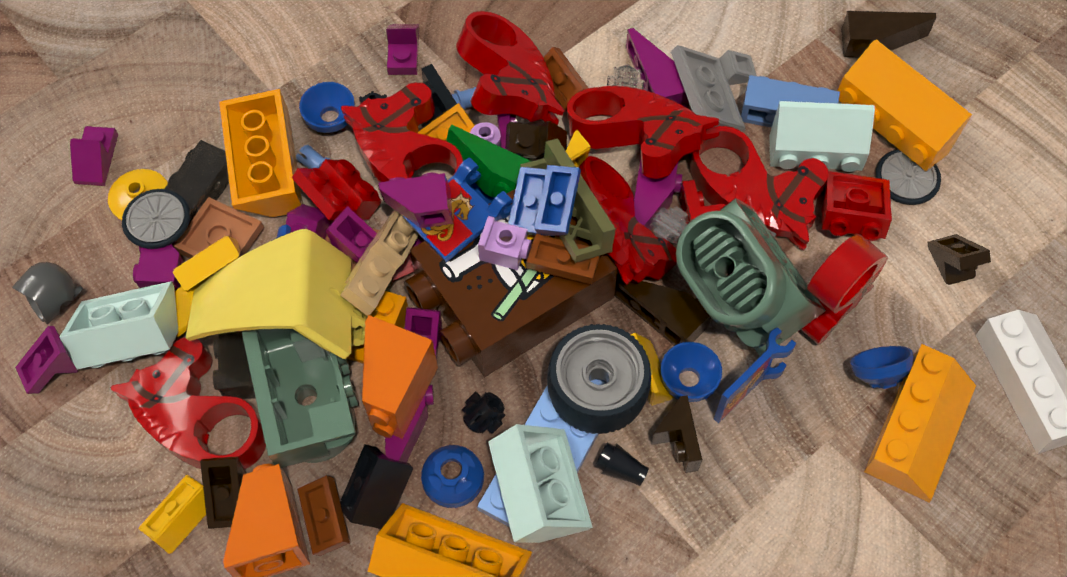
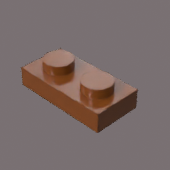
M552 47L543 58L553 81L555 97L564 110L567 111V104L571 97L582 90L588 89V86L560 48Z
M535 234L526 262V268L592 285L600 256L575 263L561 239ZM576 243L579 249L589 247Z
M326 475L298 488L312 554L322 556L350 544L334 478Z

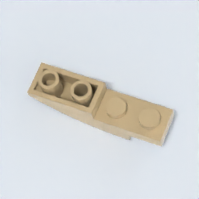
M396 210L386 220L345 282L347 285L340 295L367 316L377 307L394 273L404 263L419 235L407 223L403 215Z

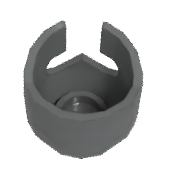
M39 262L31 266L12 286L13 289L25 295L33 311L46 324H49L60 314L59 310L62 304L68 306L83 289L82 286H77L73 282L72 277L65 269L50 262Z

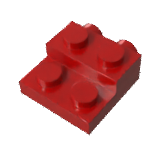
M325 159L319 168H297L291 177L328 220H335L347 206L362 220H369L382 202L374 187L363 180L354 165L345 159Z
M828 171V179L824 186L822 230H828L835 236H844L847 233L859 234L869 241H875L879 238L886 239L892 221L890 181L881 178Z

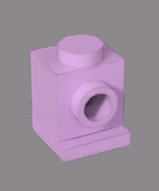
M488 216L478 243L479 260L518 270L521 260L528 259L532 240L527 239V229L495 221V217Z

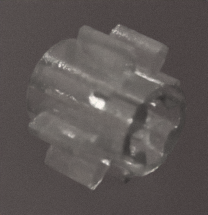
M629 64L619 68L614 67L613 76L607 77V86H626L643 90L644 80L640 79L641 70H636Z
M677 206L674 209L671 207L669 210L663 207L655 215L650 225L654 229V235L677 245L682 231L688 225L685 220L688 214Z

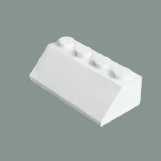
M1015 310L989 318L978 331L976 337L1036 453L1039 454L1067 445V369L1038 316L1029 312Z

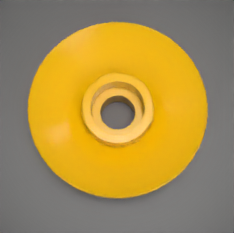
M149 169L132 170L120 176L113 183L108 193V205L114 216L122 221L125 208L136 196L152 189L170 190V186L167 180L156 171Z

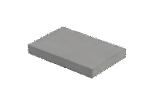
M677 45L671 50V54L692 112L700 116L718 118L719 125L717 126L733 127L744 132L746 130L719 58Z

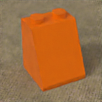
M368 315L365 320L362 402L372 429L376 433L387 438H391L394 435L403 439L438 369L433 341Z
M262 464L255 467L253 472L243 474L223 559L224 568L232 577H271L310 565L292 485L279 464Z

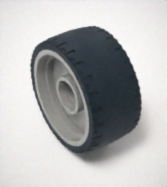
M590 324L568 333L556 346L548 366L547 385L553 407L559 413V416L570 426L586 433L607 434L626 427L627 424L629 425L643 409L651 386L650 362L643 346L640 345L633 335L631 336L630 333L612 325ZM594 379L604 380L606 384L596 385L591 381Z

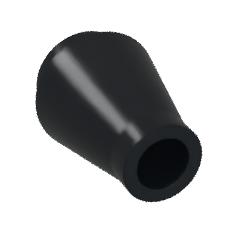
M607 442L595 464L596 468L602 470L601 474L628 481L638 486H641L649 470V467L640 463L617 443L614 446Z

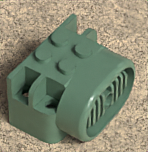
M735 198L720 211H710L697 216L682 231L676 247V260L683 278L713 320L718 324L723 323L726 329L736 332L745 345L753 347L760 357L766 351V342L772 330L779 328L782 331L780 337L776 340L777 344L780 345L826 311L820 301L807 290L808 284L754 208ZM735 264L733 273L728 276L729 267Z
M294 329L241 331L268 456L274 465L279 464L281 468L302 462L318 463L340 454L353 440L354 435H356V417L353 407L358 406V401L350 376L347 375L350 374L347 358L342 359L321 348ZM306 397H316V400L312 404L306 406L301 405L302 401Z

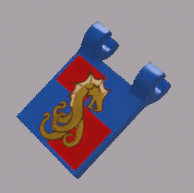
M470 157L464 160L455 174L447 180L451 190L453 224L419 228L404 217L407 223L446 263L483 232L488 216L495 217V221L508 217L512 208L511 203L513 200L504 191L499 193L491 204L488 205L469 186L481 177V174L477 171L478 165Z
M775 328L769 334L766 342V351L722 394L714 416V420L718 424L762 380L776 379L783 374L786 364L781 362L779 366L772 368L770 367L772 360L788 357L793 352L796 343L791 340L786 346L778 345L776 340L782 333L779 328Z

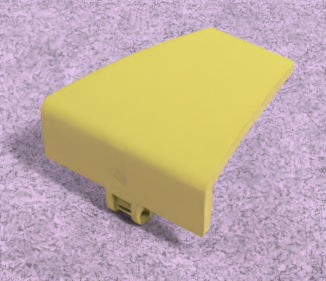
M300 229L274 239L242 255L201 284L193 294L186 339L192 341L206 336L245 330L294 329L321 348L342 359H346L351 354V346L364 344L365 320L368 316L340 296L347 285L345 282L351 273V259L313 231Z

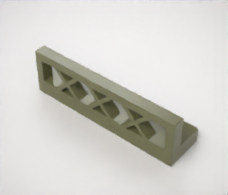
M557 138L546 141L544 158L520 164V167L547 169V165L576 166ZM580 174L572 216L576 217L578 222L576 226L570 224L568 235H559L575 263L612 252L616 230ZM578 236L590 240L593 245L579 249L574 241Z

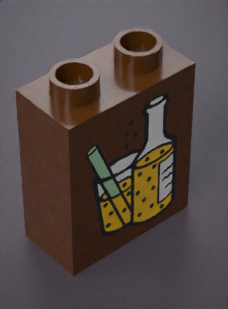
M515 189L507 193V195L513 200ZM510 215L498 220V222L508 224ZM572 216L570 224L576 226L578 220ZM480 234L447 263L426 241L411 248L410 254L415 275L404 281L405 288L417 308L441 311V317L448 326L439 331V336L454 362L460 366L472 359L485 378L612 300L615 294L618 268L607 254L600 255L592 285L527 269L526 259H522L519 269L515 270L479 260L478 243L481 237ZM527 235V239L532 240L533 243L535 236ZM558 235V236H548V237L560 239L559 235ZM578 236L574 241L585 246L593 245L590 240Z

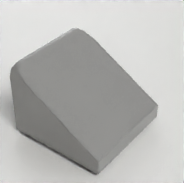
M727 50L719 58L729 85L748 83L749 75L757 76L750 55Z

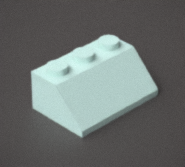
M779 101L769 135L770 167H781L783 169L799 168V165L804 160L815 158L823 162L827 169H837L846 172L862 171L870 153L875 106Z
M170 281L81 301L59 337L76 369L87 367L99 368L106 363L119 360L127 362L138 356L147 354L159 355L170 350L178 333L174 285Z
M516 424L488 441L514 542L540 543L593 528L565 429Z

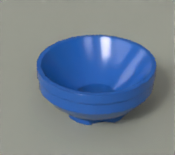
M322 82L310 87L305 91L299 103L300 113L306 125L315 131L323 133L335 132L347 126L348 123L345 122L341 106H355L354 97L350 90L344 85L335 82ZM327 111H335L339 114L337 119L331 122L324 121L321 117Z
M683 342L669 349L664 355L660 369L661 380L665 389L675 398L679 399L681 396L688 395L689 402H699L707 399L718 388L722 379L721 362L713 350L707 346L696 342ZM685 371H692L698 376L699 382L695 386L688 387L681 383L679 376Z
M883 346L860 352L851 359L850 363L854 375L860 380L869 384L872 388L886 389L895 387L899 382L903 381V378L912 368L914 355L910 348L904 346Z
M448 445L435 450L428 456L422 468L421 481L426 495L432 502L446 508H458L471 503L479 495L484 484V471L479 458L471 450L459 445ZM448 462H457L462 467L461 474L455 479H446L441 474L442 467Z

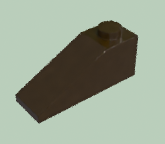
M847 11L841 28L844 57L859 59L876 39L892 51L927 37L937 18L936 13Z
M617 274L614 296L674 346L683 342H694L708 328L711 316L706 312L697 298L694 299L687 292L646 281L639 283L633 279L627 285L621 275Z

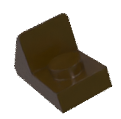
M546 121L540 126L509 122L506 127L505 149L524 158L542 159L544 158L546 141L558 138L566 151L567 131L551 121Z
M957 234L927 242L928 249L947 285L975 278V270L978 269V266L991 262L989 249Z
M688 395L681 396L654 432L651 442L652 445L674 442L676 460L678 463L683 462L685 473L699 471L702 463Z
M238 457L201 459L200 465L208 529L231 527L245 472Z

